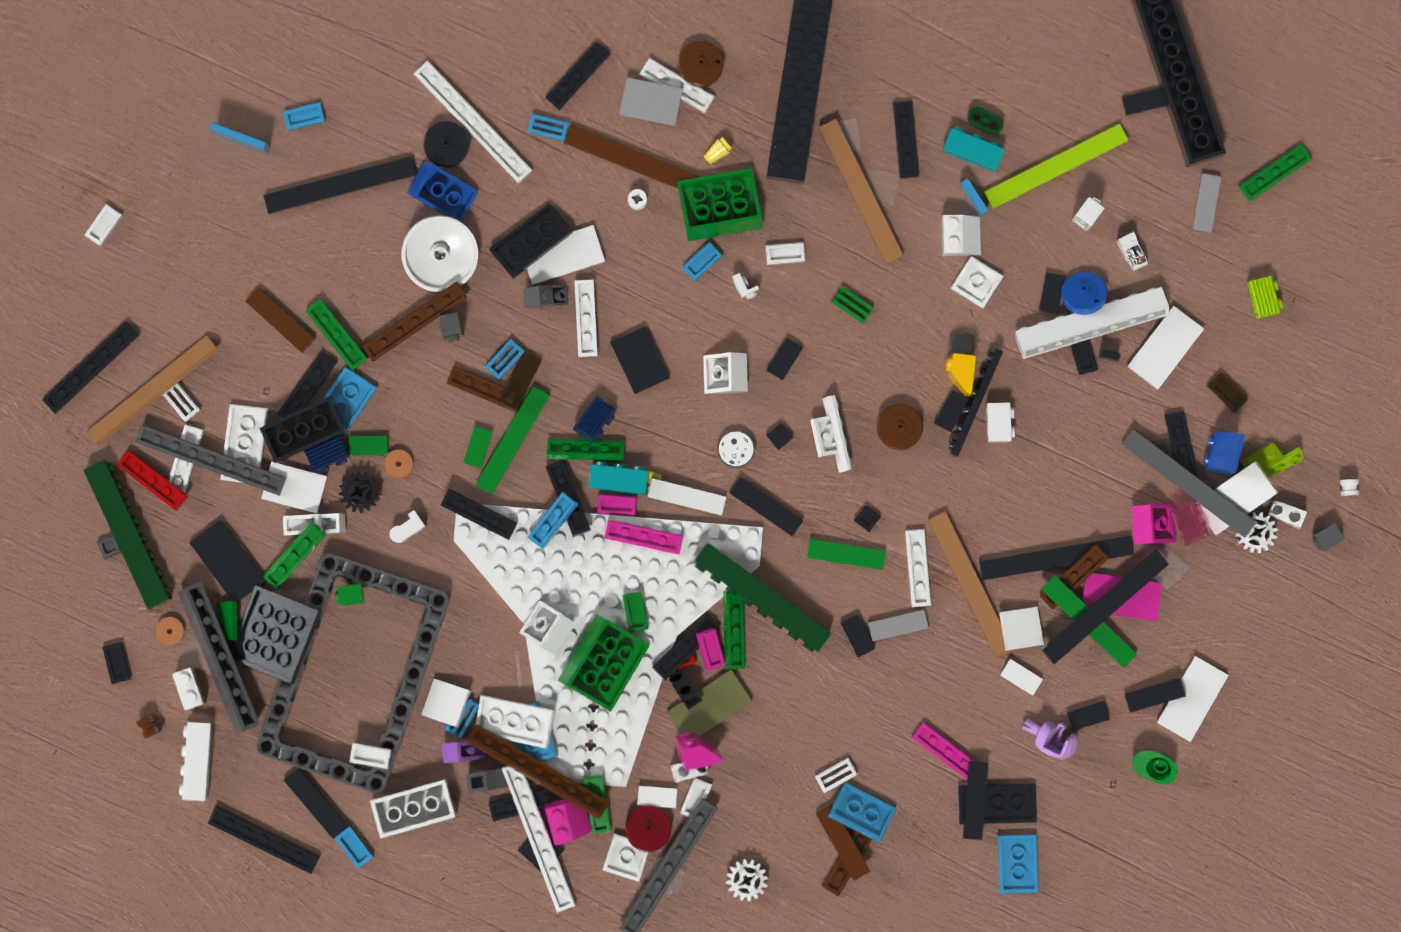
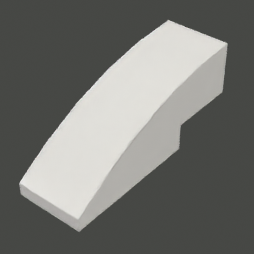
M342 513L283 516L284 535H300L311 522L316 523L326 534L346 533L345 514Z

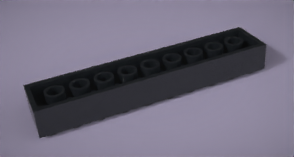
M794 0L766 179L804 185L832 0Z
M1131 0L1186 167L1188 168L1224 156L1226 150L1176 1Z

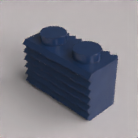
M596 396L575 424L573 430L591 443L594 439L599 440L604 433L602 428L605 424L609 426L614 420L615 416L613 413L615 408Z
M340 435L304 451L313 472H319V474L329 471V467L336 464L338 467L347 463L346 459L350 458Z

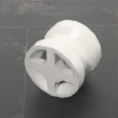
M640 189L632 190L628 195L629 206L634 210L643 209L647 204V196L644 191Z
M1359 479L1340 480V485L1342 486L1340 496L1360 495L1357 489Z

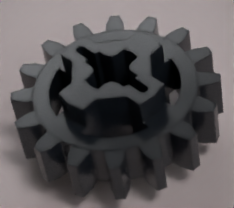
M357 471L355 477L350 473L349 480L343 479L345 485L339 486L343 489V492H340L339 495L344 496L341 503L347 502L345 508L349 509L352 506V512L354 513L357 509H359L360 513H363L364 508L371 511L370 505L376 507L374 500H380V497L376 495V493L381 492V489H376L379 483L372 482L373 476L367 478V472H364L363 476H361L360 472ZM358 480H365L368 484L361 485ZM351 484L352 490L347 494L348 487ZM357 488H360L361 490L365 489L364 492H362V497H360L359 495L355 496V493H357ZM372 491V497L368 501V493ZM359 500L362 505H355L351 501Z

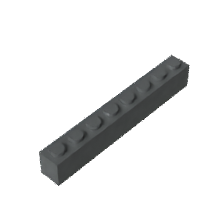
M202 582L183 588L178 592L236 735L260 725Z

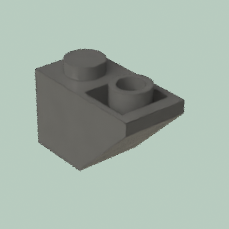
M535 286L523 289L525 308L568 305L566 286Z
M459 313L439 316L443 339L448 342L459 341V337H463Z
M502 768L466 774L469 793L508 787Z

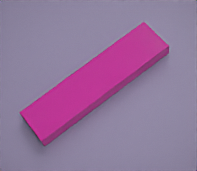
M608 520L604 539L679 555L683 536Z
M923 722L912 738L967 779L968 762L975 761Z

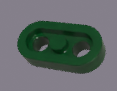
M973 107L967 114V121L970 125L990 135L999 134L1004 127L1001 117L981 107ZM978 114L980 119L974 120L973 115ZM993 122L997 124L995 129L990 127V124Z

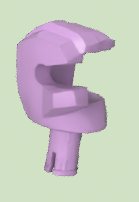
M1030 719L1025 721L1024 724L1026 726H1023V730L1037 736L1035 745L1046 755L1064 760L1076 753L1079 742L1077 735L1071 734L1065 743L1061 740L1062 734L1068 727L1066 723L1062 722L1056 725L1052 721L1047 720L1041 726Z

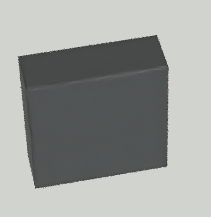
M968 332L949 336L953 353L972 352Z
M113 535L97 541L104 560L121 553Z

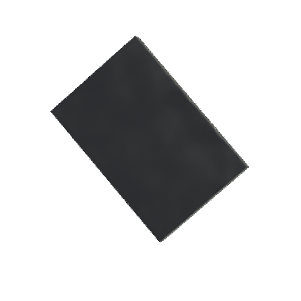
M642 327L610 342L635 395L669 379L646 327Z

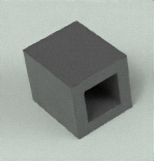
M1336 523L1330 524L1312 535L1314 538L1312 540L1313 544L1318 550L1321 549L1322 552L1345 540Z

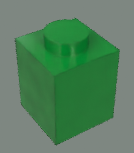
M360 583L338 587V591H335L336 602L340 603V606L365 603L363 585Z

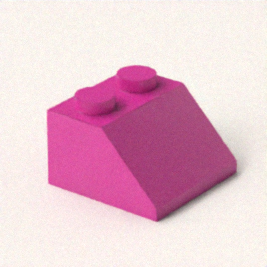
M1174 504L1132 506L1134 545L1176 542Z
M683 732L679 736H675L678 756L686 771L723 763V758L716 746L696 733Z
M565 799L545 804V811L555 846L574 841L592 832L588 814L581 808Z

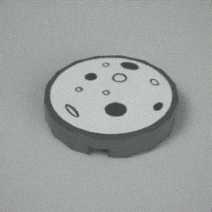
M729 431L718 442V456L726 466L742 468L749 464L754 457V441L744 431Z

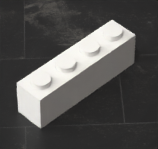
M187 722V726H184L183 737H186V745L182 747V757H185V763L181 765V776L184 777L183 784H180L179 795H182V800L208 801L213 723Z

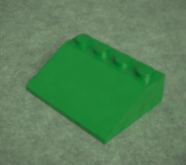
M752 168L677 181L688 242L763 228Z
M596 614L558 681L611 712L650 645Z

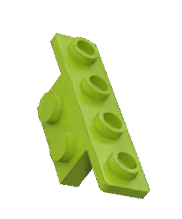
M1273 442L1242 459L1240 462L1243 468H1246L1257 461L1267 477L1271 478L1274 475L1281 474L1288 467L1297 465L1304 459L1300 447L1282 455Z

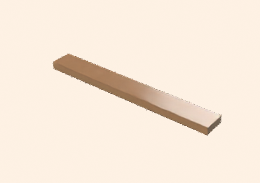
M834 119L820 126L819 130L885 264L902 257L903 253L837 120Z
M206 335L89 429L87 432L95 444L100 446L217 352L218 349L210 338Z
M946 511L929 519L928 521L995 658L1012 651L1005 650L1001 623Z

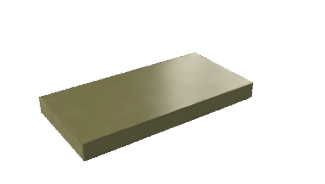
M729 670L698 691L703 701L689 710L681 702L667 711L680 733L694 732L701 736L751 703L752 700L733 671Z

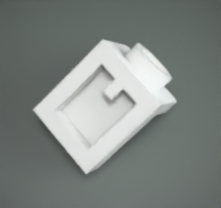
M740 273L732 276L741 299L746 297L749 300L757 296L758 286L747 290L749 284L745 276L741 277Z

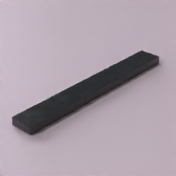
M407 157L263 196L268 214L413 177L416 176L412 157Z
M1131 536L979 561L982 580L1070 566L1075 564L1095 544L1106 553L1109 559L1134 555Z
M1154 550L1041 649L1052 664H1056L1166 568L1169 563L1158 550Z

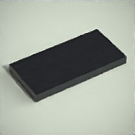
M548 203L491 247L489 251L514 279L570 236L573 231Z
M221 520L189 542L232 601H237L238 603L253 592L255 585L260 587L266 582Z
M1036 784L987 785L984 824L1037 822ZM967 785L958 786L959 824H964Z

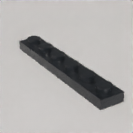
M996 348L994 352L990 351L986 362L989 365L986 370H982L979 376V380H982L980 386H975L971 395L974 400L971 405L967 404L964 411L966 418L964 422L960 421L957 427L958 437L956 440L952 439L949 450H951L950 455L957 458L1003 354L1002 350Z

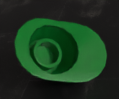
M1149 750L1140 751L1134 756L1132 761L1133 770L1138 775L1162 785L1169 784L1177 777V766L1171 757L1165 753H1156Z

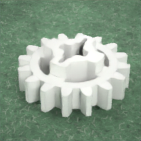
M1252 512L1251 518L1260 520L1265 524L1259 525L1256 523L1245 538L1239 533L1235 534V537H1240L1237 543L1244 544L1243 550L1249 547V553H1253L1255 549L1257 553H1261V548L1267 551V545H1274L1271 540L1277 539L1273 532L1278 531V529L1272 528L1275 521L1269 522V515L1264 518L1263 512H1260L1258 516H1256L1255 512ZM1263 528V530H1261L1258 533V536L1256 535L1249 537L1254 532V529L1257 530ZM1268 530L1269 534H1268V538H1267V540H1266V539H1265V533H1266V531ZM1248 541H1256L1259 545H1252Z
M743 859V864L737 861L736 868L730 867L733 871L732 874L727 873V876L731 878L726 881V884H731L728 890L735 891L734 897L740 895L741 901H743L744 897L751 901V896L758 899L757 893L763 894L764 892L761 888L767 887V884L763 883V881L767 880L768 877L762 875L766 870L759 869L760 863L755 866L754 860H751L750 864L747 863L746 859ZM744 867H750L756 871L753 873L746 872ZM738 871L740 877L739 880L734 883V876ZM743 876L753 877L750 880V885L742 883L744 880ZM760 877V884L756 889L754 883ZM743 887L748 889L750 893H743L738 889Z

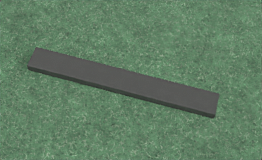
M143 424L136 440L138 444L278 496L281 495L287 479Z
M1133 429L1122 443L1123 446L1244 538L1257 523V521L1136 429Z
M701 798L619 928L621 931L640 932L718 807Z

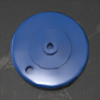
M1079 272L1071 275L1065 280L1061 288L1064 306L1071 312L1081 315L1092 314L1100 310L1106 303L1108 296L1104 280L1091 272Z

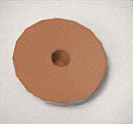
M393 450L386 456L384 466L389 475L395 478H402L410 473L413 462L411 456L406 451Z
M166 617L158 622L155 634L162 644L175 645L182 639L184 627L178 619Z

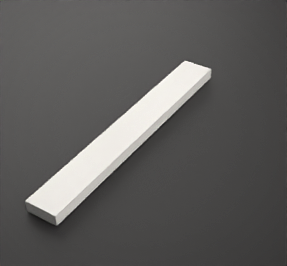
M428 60L414 73L518 184L532 172V169Z
M509 766L503 767V774L557 913L576 906L526 776Z

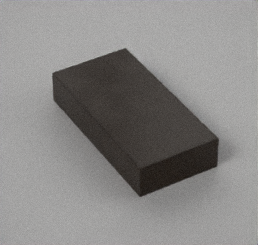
M1219 373L1207 386L1233 413L1248 400L1222 373Z

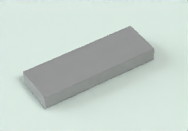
M1201 174L1192 227L1194 231L1212 233L1221 181L1220 176Z
M924 610L868 623L872 642L928 629Z

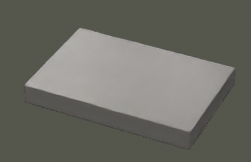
M626 78L619 115L676 126L683 88Z

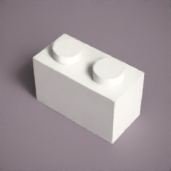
M1089 197L1072 221L1085 231H1088L1104 210L1103 203L1095 197L1093 199Z
M1010 403L986 404L987 443L1011 442V438L1015 437V428L1011 426V419H1014V407H1010Z
M190 667L172 674L184 710H190L206 704L194 668Z

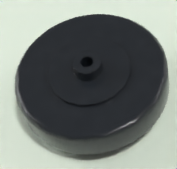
M451 121L438 122L431 126L425 134L423 140L425 154L437 166L444 168L454 167L460 164L469 152L468 135L457 123Z

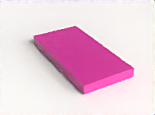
M1093 573L1084 581L1081 601L1087 607H1090L1123 577ZM1148 582L1112 615L1157 621L1162 583Z

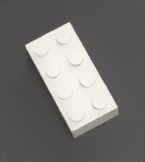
M446 779L370 801L380 839L456 817Z

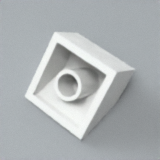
M943 215L942 256L981 255L980 217Z
M729 352L703 356L704 394L748 392L747 353Z
M539 601L519 633L556 656L576 623L542 601Z

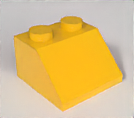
M953 353L946 360L945 371H949L948 376L965 397H969L972 394L976 356Z

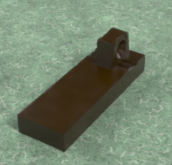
M524 352L499 402L500 405L517 412L542 360Z

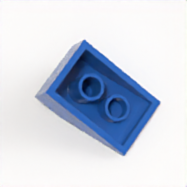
M425 161L406 194L444 216L462 221L479 191L436 165Z
M1215 432L1214 436L1211 435L1208 446L1211 447L1209 454L1206 453L1203 465H1206L1205 470L1226 476L1235 473L1245 434Z

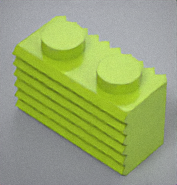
M1272 276L1251 280L1247 283L1256 320L1281 313L1280 309H1283L1281 298H1277L1278 284L1276 279L1273 280Z

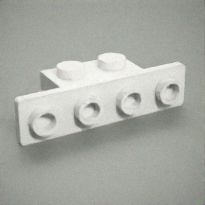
M835 395L823 398L826 417L810 420L818 457L835 454L838 471L841 473L851 470V459L847 452V441L843 434V423L838 411L839 405Z

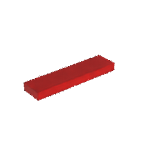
M128 450L117 464L175 511H178L188 498L187 494L131 450Z

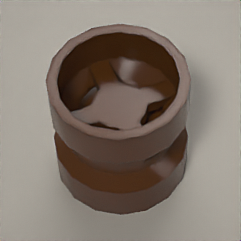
M153 713L136 722L138 727L142 728V735L145 739L162 731L160 725L155 723L156 717Z

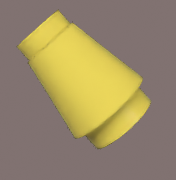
M722 137L720 140L717 139L704 157L712 164L728 155L729 151L733 148Z

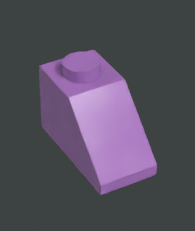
M466 741L442 744L444 763L488 758L485 752Z

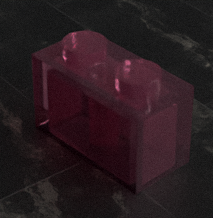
M1196 500L1171 509L1184 545L1210 536L1208 533L1210 532V527L1207 521L1203 520L1201 515L1203 514L1202 507L1199 503L1197 504Z

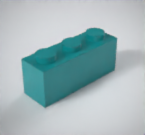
M952 128L942 152L995 173L1005 151L1004 148H1001L1002 145L994 141L988 143L984 141L982 136L976 134L973 136L966 134L967 131L962 128Z
M596 462V465L591 464L588 487L590 489L647 495L650 472L645 471L646 467L641 466L627 469V465L615 464V467H610L606 462Z

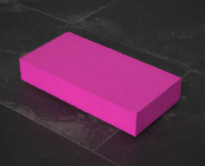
M598 494L597 514L635 516L637 497Z
M710 628L697 633L696 637L706 670L709 671L725 665L716 629Z

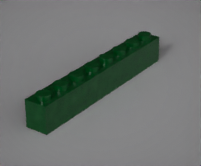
M103 460L84 469L86 478L147 609L151 610L170 601L172 592L168 584L164 585L163 572L160 567L156 568L154 560H156L155 555L151 549L148 550L145 544L148 541L144 532L140 533L137 527L140 523L136 515L132 516L130 508H132L130 501L127 497H123L121 491L124 489L119 480L116 481L113 475L116 473L113 465Z
M708 542L704 544L693 559L696 563L694 567L703 573L705 570L712 574L710 578L716 583L720 584V582L726 584L727 591L734 596L736 593L743 597L741 599L742 602L749 607L752 604L758 608L757 613L764 618L767 616L773 619L772 624L779 629L786 628L789 631L788 635L797 641L799 638L804 641L803 646L809 651L813 652V650L819 652L832 634Z

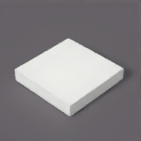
M971 256L951 289L983 309L1003 278V275Z
M1038 607L999 613L1006 651L1044 645Z
M434 679L421 715L458 727L470 691Z
M614 833L603 871L639 882L648 852L635 849L628 842L626 836Z

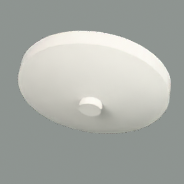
M436 215L424 218L411 227L403 240L401 258L407 275L415 284L429 291L441 292L456 281L460 286L463 285L472 276L478 262V246L470 229L461 221L449 216Z

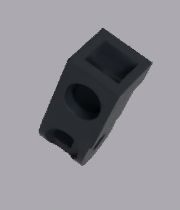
M682 671L669 678L673 688L688 710L703 701Z

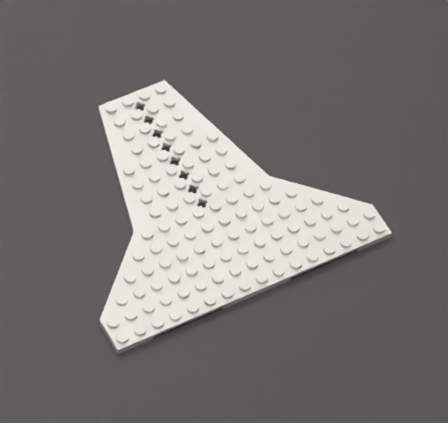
M483 505L518 523L510 540L456 514L454 542L524 624L539 601H542L576 623L556 656L526 638L536 702L540 701L543 708L555 710L551 736L558 756L546 760V765L577 783H584L583 777L603 774L604 785L626 787L662 682V678L652 667L674 646L676 637L723 598V592H729L726 590L727 585L723 582H720V584L716 583L710 578L712 574L705 570L703 573L694 567L696 563L693 559L704 544L708 542L751 574L760 566L763 527L585 513L591 531L573 537L567 521H565L543 550L531 541L528 536L548 510ZM608 520L682 535L683 540L680 554L604 539ZM641 591L648 629L630 634L650 646L612 711L610 712L599 705V709L592 712L591 708H588V705L592 704L590 699L565 686L558 679L596 614L629 632L622 595ZM591 720L598 724V728H594L593 732L587 727ZM590 739L596 744L592 751L585 747V743H588ZM588 759L595 763V766L591 767L590 770H587V767L583 765Z

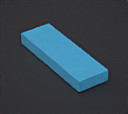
M562 492L529 534L528 538L544 550L578 506V503Z

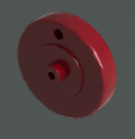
M645 805L638 807L630 813L626 820V838L639 851H657L670 838V819L662 809L656 806Z

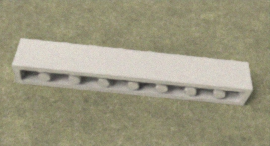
M1162 287L1151 288L1140 294H1131L1127 298L1114 299L1110 303L1104 304L1100 310L1092 314L1081 315L1073 313L1067 316H1058L1048 322L1042 321L1031 327H1022L1015 331L1016 342L1022 358L1026 359L1168 316L1169 304Z

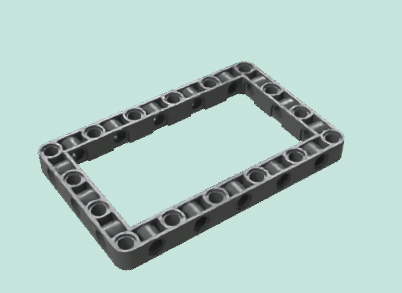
M334 554L322 556L305 603L306 606L319 610L322 613L294 684L281 679L278 681L257 742V751L263 756L372 793L384 791L387 787L448 609L449 596L443 591ZM329 558L335 560V566L332 569H328L325 565L326 560ZM366 570H369L372 574L369 581L362 579V573ZM337 576L416 602L427 608L413 644L414 648L411 657L408 659L399 692L393 702L386 730L378 746L384 748L387 741H391L394 744L388 769L373 766L371 770L281 740ZM406 583L408 585L406 593L402 594L398 591L399 584ZM319 594L322 596V603L315 605L313 597ZM437 595H442L445 599L441 606H437L434 602ZM429 631L432 634V639L426 643L422 640V634ZM412 668L419 670L420 674L416 679H412L409 675ZM278 704H282L285 708L282 715H278L275 712V707ZM401 704L407 708V712L403 716L397 713V707ZM265 741H269L272 744V749L269 752L264 751L262 747ZM302 753L307 754L309 757L306 764H302L299 761V756ZM339 765L345 768V774L342 777L338 776L335 772L336 767ZM374 778H379L382 782V786L379 789H375L372 786Z

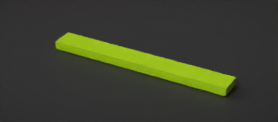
M1118 124L985 191L984 194L991 208L994 209L1129 140L1121 125Z

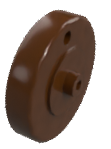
M693 42L687 45L680 53L678 71L682 79L691 86L698 88L711 86L718 81L723 72L724 61L722 54L714 45L708 42Z
M905 404L889 406L881 413L877 421V434L884 445L894 450L911 448L919 441L923 432L921 416L914 408Z

